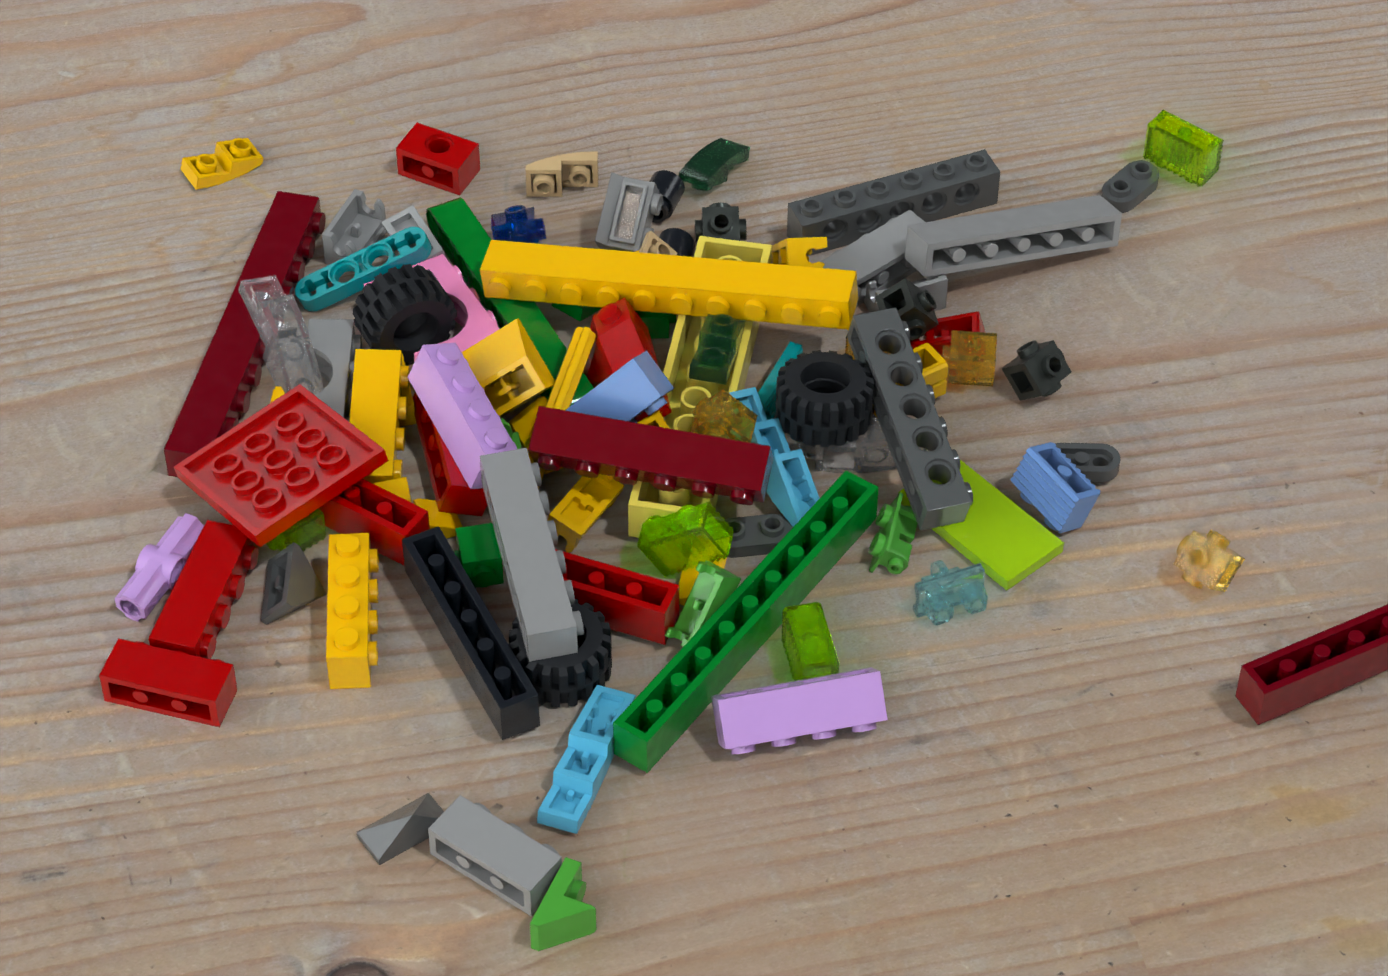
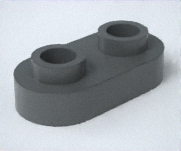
M1133 161L1104 183L1101 196L1121 213L1129 212L1157 189L1159 170L1148 161Z
M1055 443L1056 447L1061 449V453L1066 454V458L1071 459V463L1076 464V468L1080 469V473L1085 474V478L1089 479L1090 482H1107L1118 475L1121 457L1114 447L1103 443Z
M778 514L736 517L720 521L714 529V534L726 530L731 532L732 539L727 557L738 558L766 555L792 529V525L785 517Z

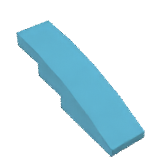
M756 387L726 393L719 397V400L736 440L771 446L774 459L766 492L772 502L792 527H794L820 499L802 449L790 451L779 418L767 419Z
M596 685L569 732L568 747L553 772V785L538 809L537 823L574 834L578 833L614 757L613 722L635 700L636 695Z

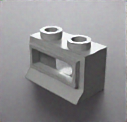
M611 172L595 238L599 249L635 252L640 250L646 233L649 231L654 233V228H651L653 217L660 214L663 195L659 194V190L654 182L627 178Z

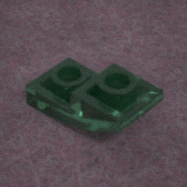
M719 138L699 150L684 165L678 176L682 181L691 183L694 189L702 191L711 190L713 186L727 181L729 169H733L735 165L749 160L750 147Z
M708 314L699 334V346L690 364V379L727 384L741 343L745 320L733 319L725 314Z

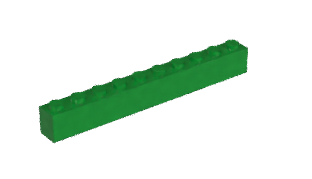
M847 470L844 471L613 722V747L616 756L646 773L654 767L712 702L711 696L718 695L876 520L878 486Z

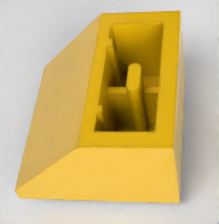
M519 318L461 352L500 418L550 389L555 383V379Z

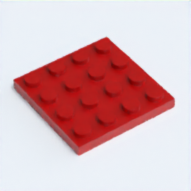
M299 384L175 465L174 469L178 478L257 546L262 547L334 497L339 496L362 478L370 475L389 460L385 450Z

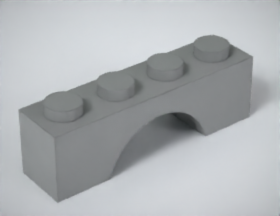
M309 319L306 339L308 369L310 373L317 374L329 381V384L315 396L349 421L355 349H362V335H355L354 319Z

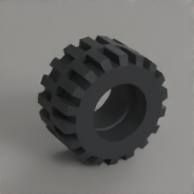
M411 264L403 265L400 269L396 267L390 268L383 275L380 273L374 277L375 280L372 283L365 285L363 288L364 293L358 295L355 301L357 306L353 308L354 323L370 349L401 350L406 365L414 364V353L420 351L422 345L438 344L448 340L451 336L449 331L453 330L456 325L454 319L457 317V310L454 308V303L435 275L429 269L425 270L420 265L412 267Z
M817 350L812 351L810 354H799L797 359L790 358L785 362V366L780 368L777 377L775 413L776 418H779L783 432L790 434V438L795 441H804L805 445L812 446L814 444L829 448V445L838 447L845 445L847 441L854 442L858 440L859 435H864L868 431V426L871 425L874 379L870 369L864 368L865 364L860 360H853L851 355L837 354V351L830 350L829 352Z
M575 599V604L571 605L572 611H580L583 622L584 635L577 636L578 653L529 662L518 618L516 617L512 622V629L509 630V646L538 693L539 704L541 705L545 702H550L551 707H560V704L568 703L569 707L578 705V700L581 699L587 702L596 685L605 687V681L610 679L612 668L611 629L609 623H605V616L600 611L594 612V607L587 602L580 605L578 604V599Z

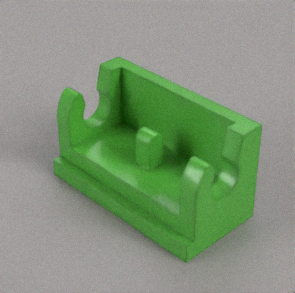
M705 560V562L699 561L696 567L699 575L675 626L668 627L665 636L681 640V646H684L737 589L741 581L740 577L708 560Z

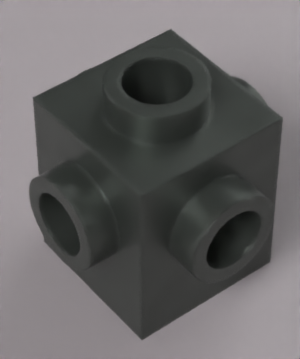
M720 202L713 203L709 207H702L701 220H695V242H698L699 236L737 241L747 240L746 219H739V206H730L728 203Z
M906 278L875 297L879 310L897 308L901 321H906L908 324L910 342L922 337L927 331L939 325L934 311L937 305L931 293L926 289L921 290Z
M1036 340L1024 344L1017 349L1018 356L1002 368L1020 401L1051 395L1062 387L1060 381L1072 372L1065 361L1062 351L1057 347L1054 340L1039 344Z

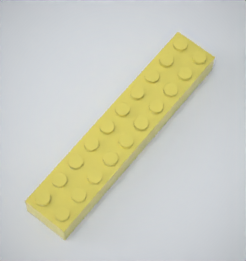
M699 236L694 257L771 264L772 245ZM678 314L663 371L674 387L667 394L672 412L663 417L670 429L727 439L731 437L733 432L719 397L729 392L744 389L760 322ZM637 481V484L633 485L628 503V536L689 545L694 540L709 536L718 495L715 494L714 498H702L693 495L691 490L676 488L675 491L668 492L654 488L652 483Z

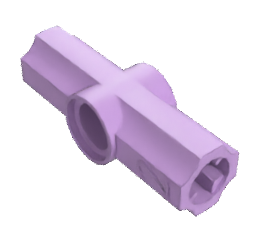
M187 513L182 517L178 516L156 546L148 544L142 549L136 562L135 573L115 597L116 607L127 618L137 622L141 618L146 619L168 589L173 590L204 527L197 517Z

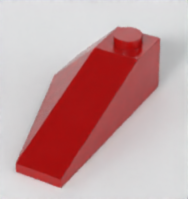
M625 297L615 303L604 306L599 313L592 317L590 328L596 334V339L583 372L593 388L631 359L645 351H648L658 365L648 327ZM667 394L664 398L668 403L659 409L662 417L672 412ZM644 411L635 419L639 422L648 417V415Z

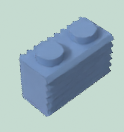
M1049 442L1028 448L1023 456V460L1019 462L1020 465L1016 468L1017 471L1013 473L1014 477L1010 479L1020 491L1021 498L1026 503L1033 505L1045 517L1044 521L1049 528L1059 533L1081 528L1098 499L1100 490L1096 489L1095 485L1085 478V474L1080 473L1081 470L1076 468V464L1071 463V459L1066 458V454L1061 453V449L1057 448L1055 443Z

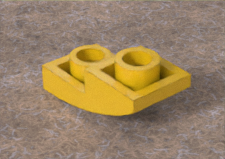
M235 138L233 140L216 142L214 154H200L198 156L182 158L180 169L195 190L216 186L240 177L263 164L264 158L248 138Z

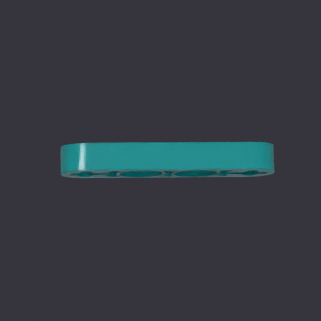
M419 227L405 228L303 277L296 285L295 295L304 309L308 311L322 310L362 291L365 283L375 280L374 277L380 273L382 275L387 273L390 268L396 267L400 269L403 265L411 264L412 266L424 261L431 253V242L423 229ZM416 242V246L411 248L410 245ZM398 250L400 255L396 256L394 251ZM389 256L383 265L378 267L372 266L376 258ZM349 271L355 272L354 277L348 282H338L344 273ZM331 282L333 287L329 288L327 283ZM316 290V294L311 296V292Z

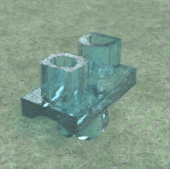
M935 561L930 566L931 575L922 577L921 582L915 583L914 586L916 602L913 605V611L917 618L926 615L935 626L947 623L953 618L954 606L963 604L966 611L971 614L984 611L987 608L988 595L984 587L985 570L981 563L960 569L958 566L948 569L943 561Z

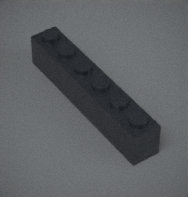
M438 526L402 539L405 572L501 739L505 740L539 727V695L440 527Z

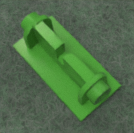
M899 493L890 505L885 503L877 515L875 524L880 526L879 531L874 536L868 553L873 555L869 568L871 573L879 564L887 567V570L892 574H900L908 567L912 545L909 543L914 540L918 523L911 506L901 505L903 493Z

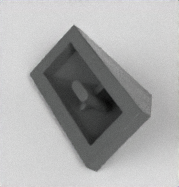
M295 542L268 560L261 622L266 625L327 595L303 550Z
M427 793L357 831V837L376 862L381 865L428 839V828L444 811L433 797Z

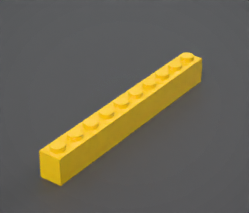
M501 240L490 241L480 268L484 296L488 298L603 308L625 297L635 311L849 330L858 302L857 272L852 270Z

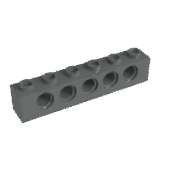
M984 149L788 203L787 236L788 238L827 237V247L820 250L812 249L811 255L849 245L858 240L862 235L874 231L886 224L891 218L898 217L908 210L914 212L925 222H931L994 205L998 201L1000 170Z
M896 307L853 315L847 338L855 359L865 364L864 368H869L872 373V378L874 379L873 407L920 531L964 522L970 505L973 504V492L970 484L964 482L960 473L959 455L955 449H951L948 442L946 422L942 416H938L934 406L935 395L933 388L930 384L926 385L922 375L921 357L917 352H913L907 322L901 321ZM907 415L914 416V417H916L917 419L910 418V417H908ZM919 447L926 448L929 451L921 450ZM931 480L939 481V482H941L942 484H936V483L932 482Z

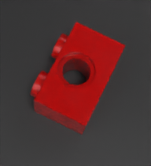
M418 122L396 147L399 175L459 196L480 171L479 143Z

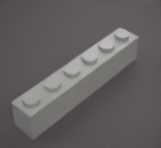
M1101 195L911 224L907 227L905 259L924 277L1114 247L1118 246L1122 213Z
M527 448L481 455V483L529 662L578 653L577 636L584 635L583 622L580 611H572L571 605L575 604V596L571 580L564 581L562 574H566L563 551H555L554 544H558V536L554 520L547 521L546 515L550 514L546 491L539 492L537 487L541 486L539 465L537 462H530Z

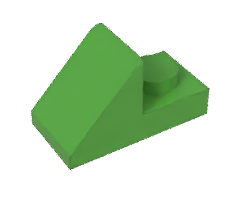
M567 857L564 859L530 922L532 949L541 951L590 935L597 930L596 908L582 902L586 891V882L582 881V862Z

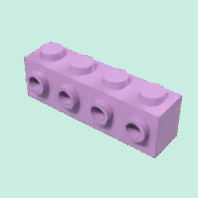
M457 344L422 345L407 378L469 488H483L481 483L480 456L516 450L517 446L509 436L501 422L500 416L494 410L483 387L479 384Z
M872 667L711 696L718 743L724 749H731V754L753 752L756 750L755 744L770 741L772 747L792 745L796 743V737L809 734L812 735L814 740L831 738L837 735L836 729L852 727V732L870 731L877 728L876 722L888 720L881 673Z

